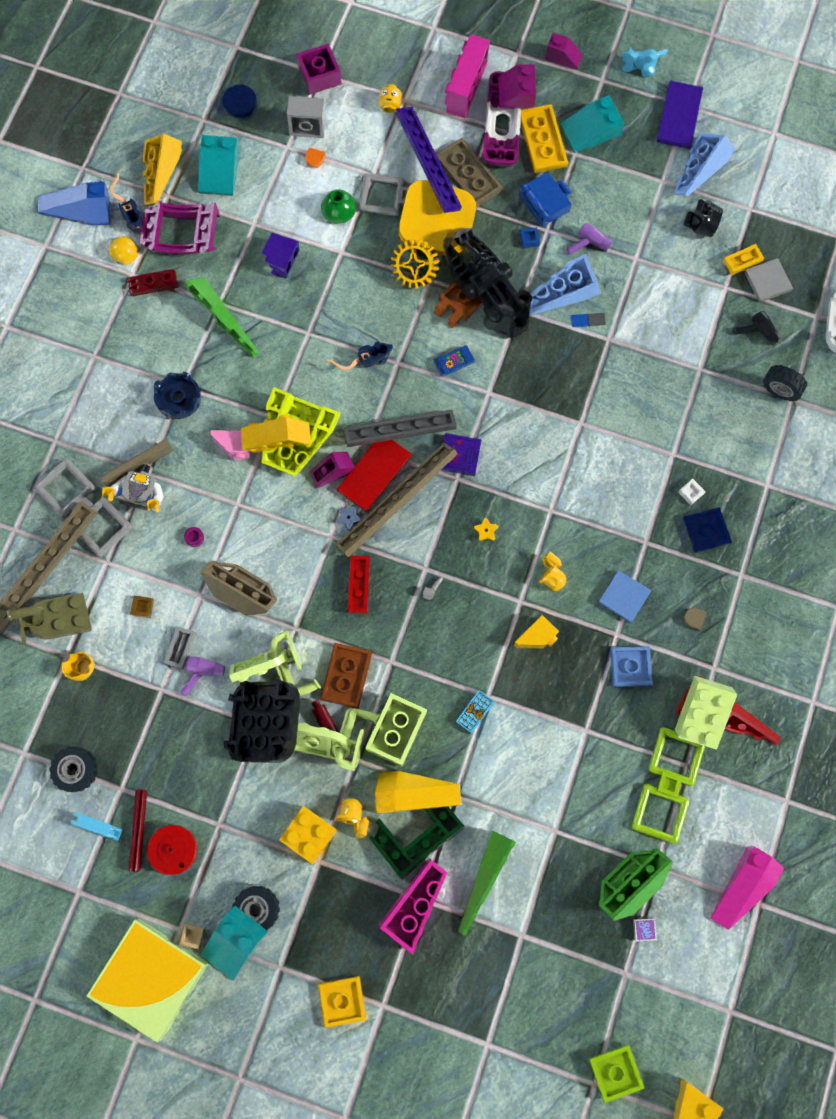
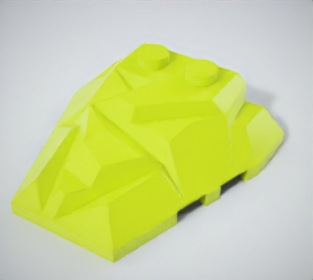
M273 387L266 404V411H268L267 419H279L281 415H289L290 418L308 422L310 425L311 445L305 446L304 444L294 443L292 448H287V445L277 447V450L263 451L261 463L296 477L332 434L341 413L325 406L320 407Z

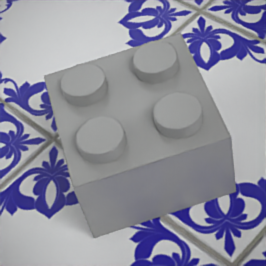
M289 96L287 120L290 136L324 138L326 127L324 99Z

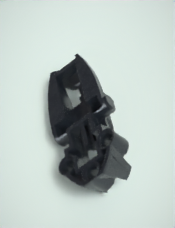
M461 227L450 231L443 240L448 265L466 298L472 300L478 296L484 305L483 311L486 314L483 320L484 326L511 339L527 331L532 295L526 290L516 292L508 280L512 277V269L506 262L501 263L496 255L473 234L471 228ZM459 245L465 246L468 249L469 255L472 258L469 265L454 247ZM510 299L513 303L512 309L515 314L511 315V313L505 315L499 305ZM489 317H494L496 321L491 320ZM514 323H519L521 327H517Z

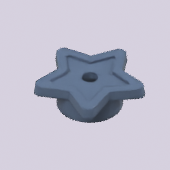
M352 507L349 510L340 508L341 516L338 518L337 523L344 524L348 530H351L355 523L361 521V518L356 515V507Z

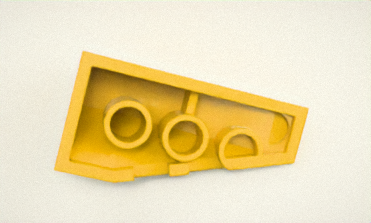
M166 134L145 140L143 162L146 163V170L143 171V177H146L144 206L149 207L157 204L182 153V141Z
M402 771L379 773L375 790L377 813L386 814L462 805L459 784Z

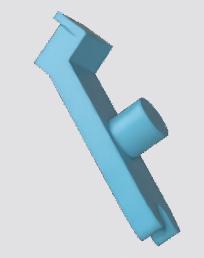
M74 813L78 820L71 821L75 826L116 841L119 840L123 829L79 813Z

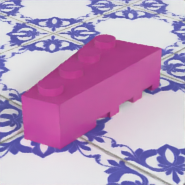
M430 858L426 860L378 924L380 929L411 954L416 949L419 937H421L433 904L448 873Z

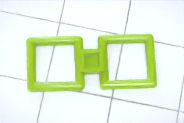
M665 727L660 728L648 768L651 773L660 775V780L657 787L649 784L643 786L631 826L633 830L672 844L678 843L689 805V799L678 795L681 783L688 786L695 784L705 746L678 738L674 730ZM666 736L696 746L688 777L658 767ZM650 793L680 804L672 835L641 824Z

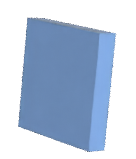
M618 570L598 603L629 623H632L651 590Z
M650 646L610 648L613 687L653 685Z

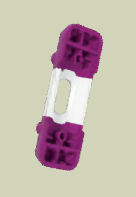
M496 71L489 77L483 159L489 166L508 168L514 165L518 159L521 108H499L498 76L504 72ZM499 114H505L510 119L509 132L503 136L495 132L496 117Z

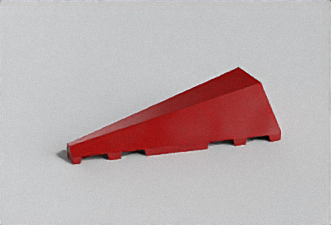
M690 686L676 710L678 715L681 714ZM734 702L725 730L741 735L742 733L752 735L754 739L760 740L761 738L771 741L773 745L780 743L779 735Z

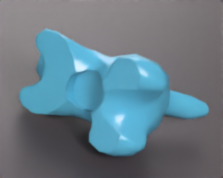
M629 47L628 51L623 53L622 60L625 64L621 66V70L623 72H630L640 69L642 76L649 77L655 73L658 58L667 54L668 50L655 51L654 49H646L635 52Z

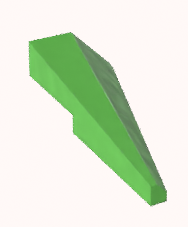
M491 831L458 930L464 936L467 935L481 905L487 898L503 865L506 863L512 847L514 848L516 844L514 840L495 831Z

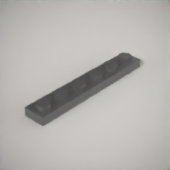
M446 410L344 427L343 432L347 447L454 430L457 425L453 410Z

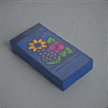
M467 345L434 359V364L441 377L475 362Z

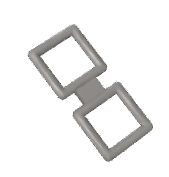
M369 173L364 174L358 209L362 212L398 216L401 206H404L409 187H404L405 179ZM370 181L397 185L394 208L366 205Z
M67 458L60 462L34 487L37 493L62 518L67 516L83 501L96 512L104 507L121 524L122 528L101 547L85 531L81 534L80 538L98 557H102L132 529V525L105 497L100 498L95 504L87 498L95 490V486ZM67 468L84 485L85 489L62 508L44 487Z

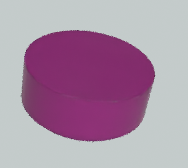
M191 527L186 530L184 539L189 546L198 547L204 541V534L199 528Z

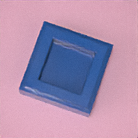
M537 227L519 231L522 249L540 246Z

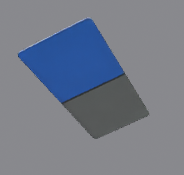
M604 313L571 315L572 327L606 325Z

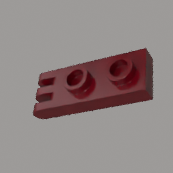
M175 269L127 278L128 283H130L128 285L130 296L179 288Z

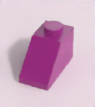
M553 32L547 45L545 60L577 70L583 54L569 37Z
M332 452L309 472L316 488H320L343 478L355 467L348 452Z

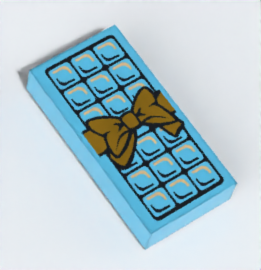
M479 690L456 723L472 734L495 701Z

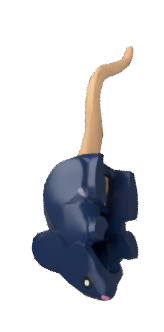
M117 173V178L110 186V193L122 203H118L123 218L127 222L126 226L132 231L140 229L143 218L140 217L141 213L132 198L126 201L113 192V187L119 179V173Z
M378 341L373 346L365 345L358 350V358L348 367H343L332 360H326V362L334 364L341 370L352 369L358 363H361L365 368L372 367L378 362L383 365L387 361L393 345L379 343Z

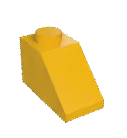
M542 615L515 641L513 646L515 648H544L548 644L551 647L557 641L556 635L559 631Z

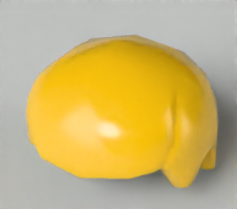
M121 236L116 237L110 243L109 255L115 262L128 265L138 257L139 250L132 239Z
M80 651L69 654L67 661L62 662L61 668L62 673L68 679L79 682L86 680L92 674L95 664L88 653Z

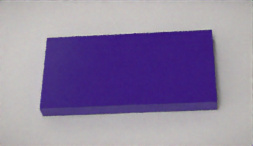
M669 81L657 142L691 149L703 87Z

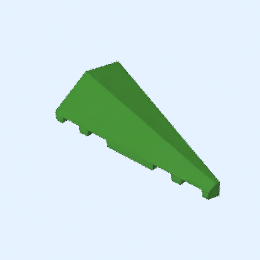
M206 278L188 280L186 282L188 291L214 315L216 323L253 358L258 355L259 352Z

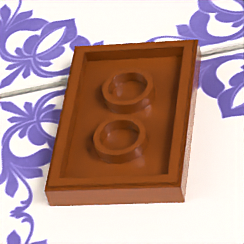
M334 643L320 700L359 709L373 652Z

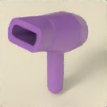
M585 223L579 230V236L582 240L568 247L566 253L570 255L589 243L607 251L612 241L596 227Z
M190 656L186 663V670L193 675L182 688L181 695H188L202 675L223 676L226 666L202 657Z

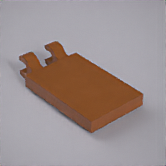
M455 280L439 296L441 302L435 306L436 310L434 313L441 317L447 308L451 309L454 313L448 318L450 320L448 325L454 328L461 318L466 322L483 304L478 296L472 300L466 298Z

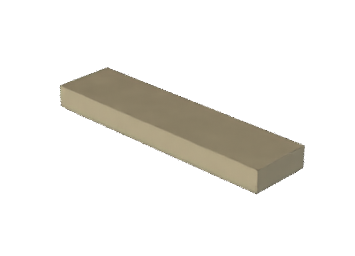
M165 439L100 478L106 487H111L123 476L127 475L129 471L138 472L143 464L150 465L172 452L173 449L168 440Z

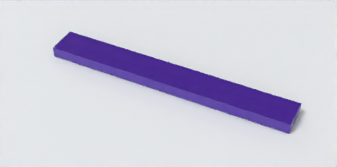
M413 107L397 108L396 115L443 212L461 211L462 206Z

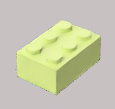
M694 676L675 727L678 738L717 750L737 697L735 690L732 687Z
M391 693L366 745V751L402 767L427 714V709Z

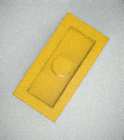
M754 244L725 257L723 262L730 274L734 275L763 262L764 257L757 245Z

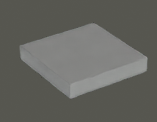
M778 258L748 268L744 272L759 303L791 292L793 289Z

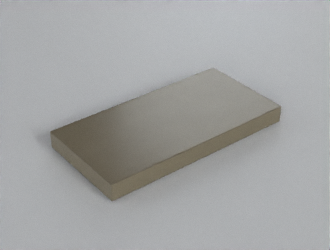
M463 138L436 153L445 173L457 188L469 192L474 197L476 208L503 191V186Z

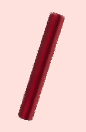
M141 789L135 791L128 871L139 872L141 866L147 791Z

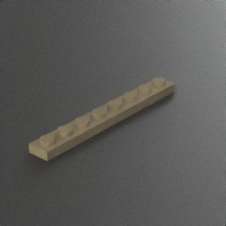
M443 443L336 544V547L347 557L353 554L425 484L437 475L443 467L451 462L457 455L455 449Z
M83 501L77 505L1 600L0 636L12 623L7 617V610H15V604L17 603L19 608H23L97 516L98 513Z

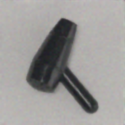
M764 311L757 312L751 320L754 325L735 327L733 329V334L735 335L759 331L771 345L777 343L781 338L772 320Z

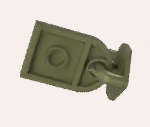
M83 593L42 600L33 606L19 608L17 603L15 604V610H7L9 621L17 620L22 644H26L25 633L29 632L38 638L48 640L92 630Z

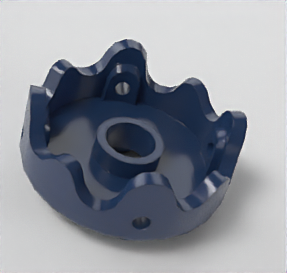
M184 371L182 373L171 372L163 380H157L154 383L153 399L158 410L163 415L172 419H183L191 416L199 408L201 391L189 373ZM180 393L183 395V398L179 401L173 399L175 394Z

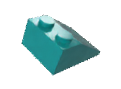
M610 95L582 108L561 122L560 127L572 150L576 153L621 136L624 121Z
M202 135L199 155L198 193L234 196L240 152L236 137Z
M234 906L215 929L201 956L233 981L268 931L238 907Z

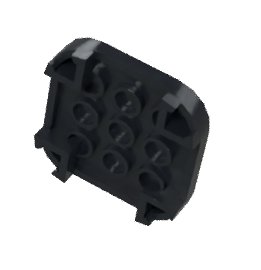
M277 679L276 681L240 682V686L237 687L234 694L230 693L228 701L233 702L229 741H224V748L228 750L229 755L232 757L231 759L245 763L285 762L293 754L297 741L300 693L297 687L292 683Z

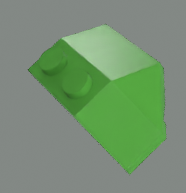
M658 848L630 853L602 881L599 901L600 908L614 921L634 915L663 886L673 864L672 860Z

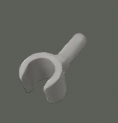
M440 576L432 588L425 587L422 597L432 600L443 578Z

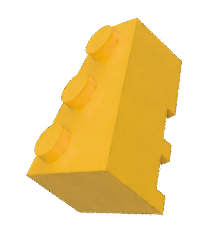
M281 415L279 419H265L263 423H249L248 426L241 428L242 450L249 452L277 450V447L287 445V448H292L294 443L304 444L305 446L311 445L309 423L290 418L289 415Z
M681 1078V1086L675 1103L676 1108L673 1119H718L724 1109Z

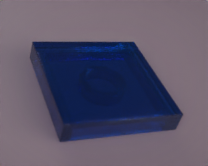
M720 507L683 517L694 553L732 543Z

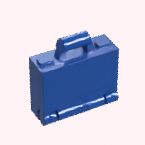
M549 172L521 186L520 198L542 227L570 212L572 203L567 197H569L572 191L563 180L555 182Z

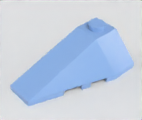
M701 133L690 149V159L685 162V172L680 175L674 191L676 195H690L727 163L735 151V147L725 135Z
M586 254L567 262L561 271L554 273L549 281L544 285L541 284L531 293L530 315L585 301L602 293Z

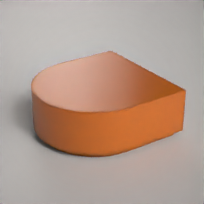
M309 147L306 153L307 165L312 168L320 167L326 156L325 152Z

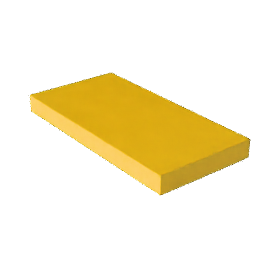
M552 104L521 110L520 124L534 173L568 167L569 163Z

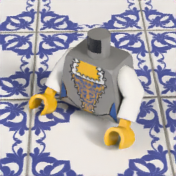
M145 464L142 465L140 473L129 471L127 475L123 476L111 487H104L102 489V498L108 496V500L113 501L115 496L121 504L154 512V508L156 512H159V506L164 496L161 485L158 484L156 478L151 476L153 468Z

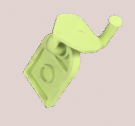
M287 630L274 636L271 642V651L230 665L229 676L231 681L244 682L251 675L256 674V676L267 673L268 669L276 667L281 681L295 685L287 663L295 660L298 670H302V666L289 631ZM288 640L290 649H287V651L284 648L281 649L280 642ZM313 679V682L297 689L300 696H303L318 688L321 689V685L316 679Z
M350 708L346 711L340 733L324 727L318 728L309 726L306 723H298L295 750L335 759L339 767L354 771L358 765L364 741V729H360L357 741L350 740L356 719L369 720L376 725L381 714ZM350 752L354 754L353 761L344 760V758L350 755Z

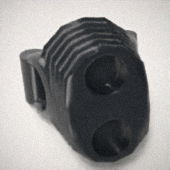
M700 199L698 200L695 212H687L684 226L693 229L694 233L696 232L711 238L719 227L723 209L709 202V200L704 201ZM694 216L699 219V224L697 225L691 224Z

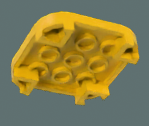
M419 180L410 185L406 194L398 228V237H400L403 243L407 240L410 245L412 238L415 239V244H417L418 239H422L421 245L427 241V249L431 246L434 247L430 252L445 255L443 240L450 231L461 227L472 229L476 212L474 197L465 190L453 187L462 206L461 211L444 213L429 181ZM458 245L454 247L460 255L466 251L465 246Z

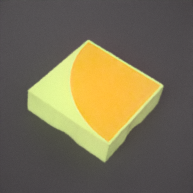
M135 919L87 994V997L158 1043L164 1038L178 1015L184 999L193 990L209 963L185 947L176 945L163 933L143 920Z

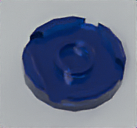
M246 85L229 87L222 97L225 111L236 118H244L251 115L257 107L256 94L254 90Z

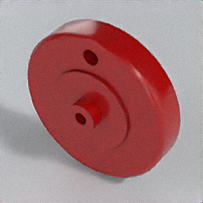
M167 825L161 827L151 836L148 842V860L151 866L161 874H181L187 871L196 859L198 851L197 841L194 835L183 826Z

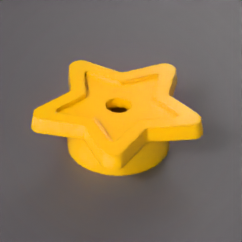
M484 518L481 525L474 526V529L479 533V541L484 539L495 540L494 532L498 525L490 524L488 519Z

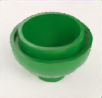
M340 189L332 190L323 197L321 212L329 222L336 224L345 223L354 216L356 203L349 192Z

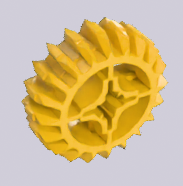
M412 238L410 241L411 245L405 240V247L402 244L398 245L401 251H393L397 257H391L392 261H396V263L391 264V267L397 268V270L392 272L393 275L397 273L400 275L396 278L397 281L401 278L404 279L402 282L403 286L408 281V288H412L413 283H415V288L418 289L419 282L425 287V280L428 283L432 282L429 276L434 278L437 276L433 270H439V267L434 266V264L439 263V260L433 259V257L438 255L437 252L431 254L430 251L434 249L433 246L429 249L426 248L428 246L427 241L421 245L422 239H418L417 244H415V239ZM408 249H411L409 261L401 262L403 254ZM416 249L423 251L427 255L428 260L421 259ZM413 258L416 262L421 263L418 266H416L417 269L414 265L409 264L414 261ZM429 265L426 275L419 278L420 268ZM402 268H409L414 278L406 275Z

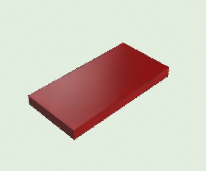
M393 440L373 443L355 465V468L339 485L337 492L365 512H368L410 459L412 453Z

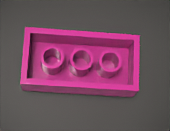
M470 34L468 41H464L462 55L459 54L456 63L458 66L456 69H453L451 83H447L445 89L447 95L444 104H446L447 113L466 118L488 63L490 40Z

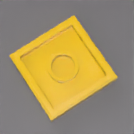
M360 976L318 984L325 1028L367 1020Z

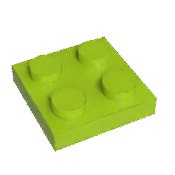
M629 1044L589 1058L604 1103L645 1089Z

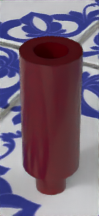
M319 700L313 701L311 703L314 708L312 713L319 726L339 733L324 704L321 705Z

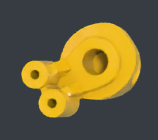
M549 551L541 559L547 570L538 582L540 584L544 583L551 591L555 592L564 587L566 576L558 569L562 565L561 560Z
M354 798L343 800L341 802L340 814L336 816V821L354 825L356 838L362 839L367 835L369 820L367 817L361 818L362 804Z

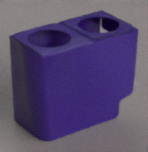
M276 233L271 234L262 254L266 255L265 261L269 262L270 268H273L271 272L273 275L287 278L300 250L299 241Z

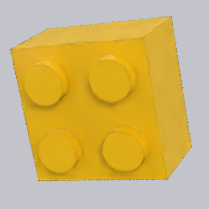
M303 806L279 840L311 864H315L338 830Z

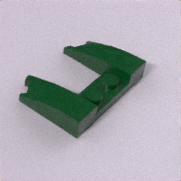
M449 806L424 809L435 823L404 849L382 820L379 818L376 821V824L380 827L375 838L369 836V839L401 880L414 871L422 861L446 841H450L465 828Z

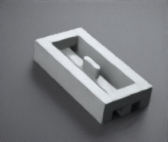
M176 627L164 660L165 665L184 670L196 632ZM180 632H182L183 636L181 638L174 661L172 662L170 660L172 658ZM189 634L190 636L185 647L181 662L179 664L178 661L183 650L186 638Z

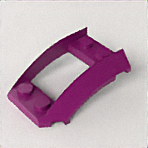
M157 201L156 206L153 208L148 207L144 210L139 243L152 251L170 254H195L213 251L216 249L213 246L216 218L220 217L217 204L211 202L209 205H203L202 203L177 205ZM162 217L197 220L194 244L175 245L159 243Z

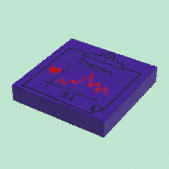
M445 433L443 443L454 448L457 455L441 470L475 476L482 439Z

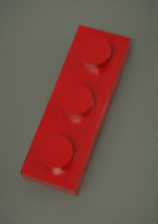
M351 555L348 613H368L370 556Z

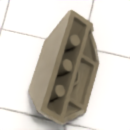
M212 560L200 573L214 597L246 616L267 613L277 602V598L274 596L269 583L237 564L218 563Z

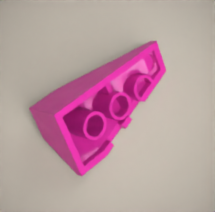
M748 846L710 919L729 930L775 887L784 867L772 856L757 847Z

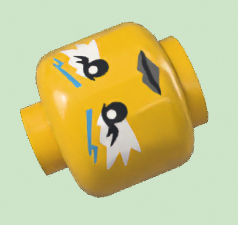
M388 84L380 90L379 106L384 112L394 113L401 106L402 92L396 85Z

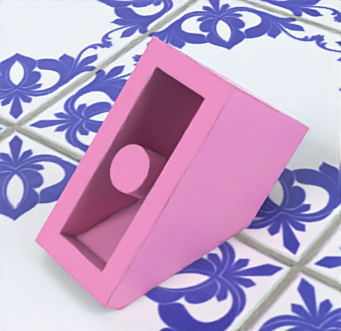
M211 430L213 441L230 458L235 460L250 458V452L242 450L241 431Z

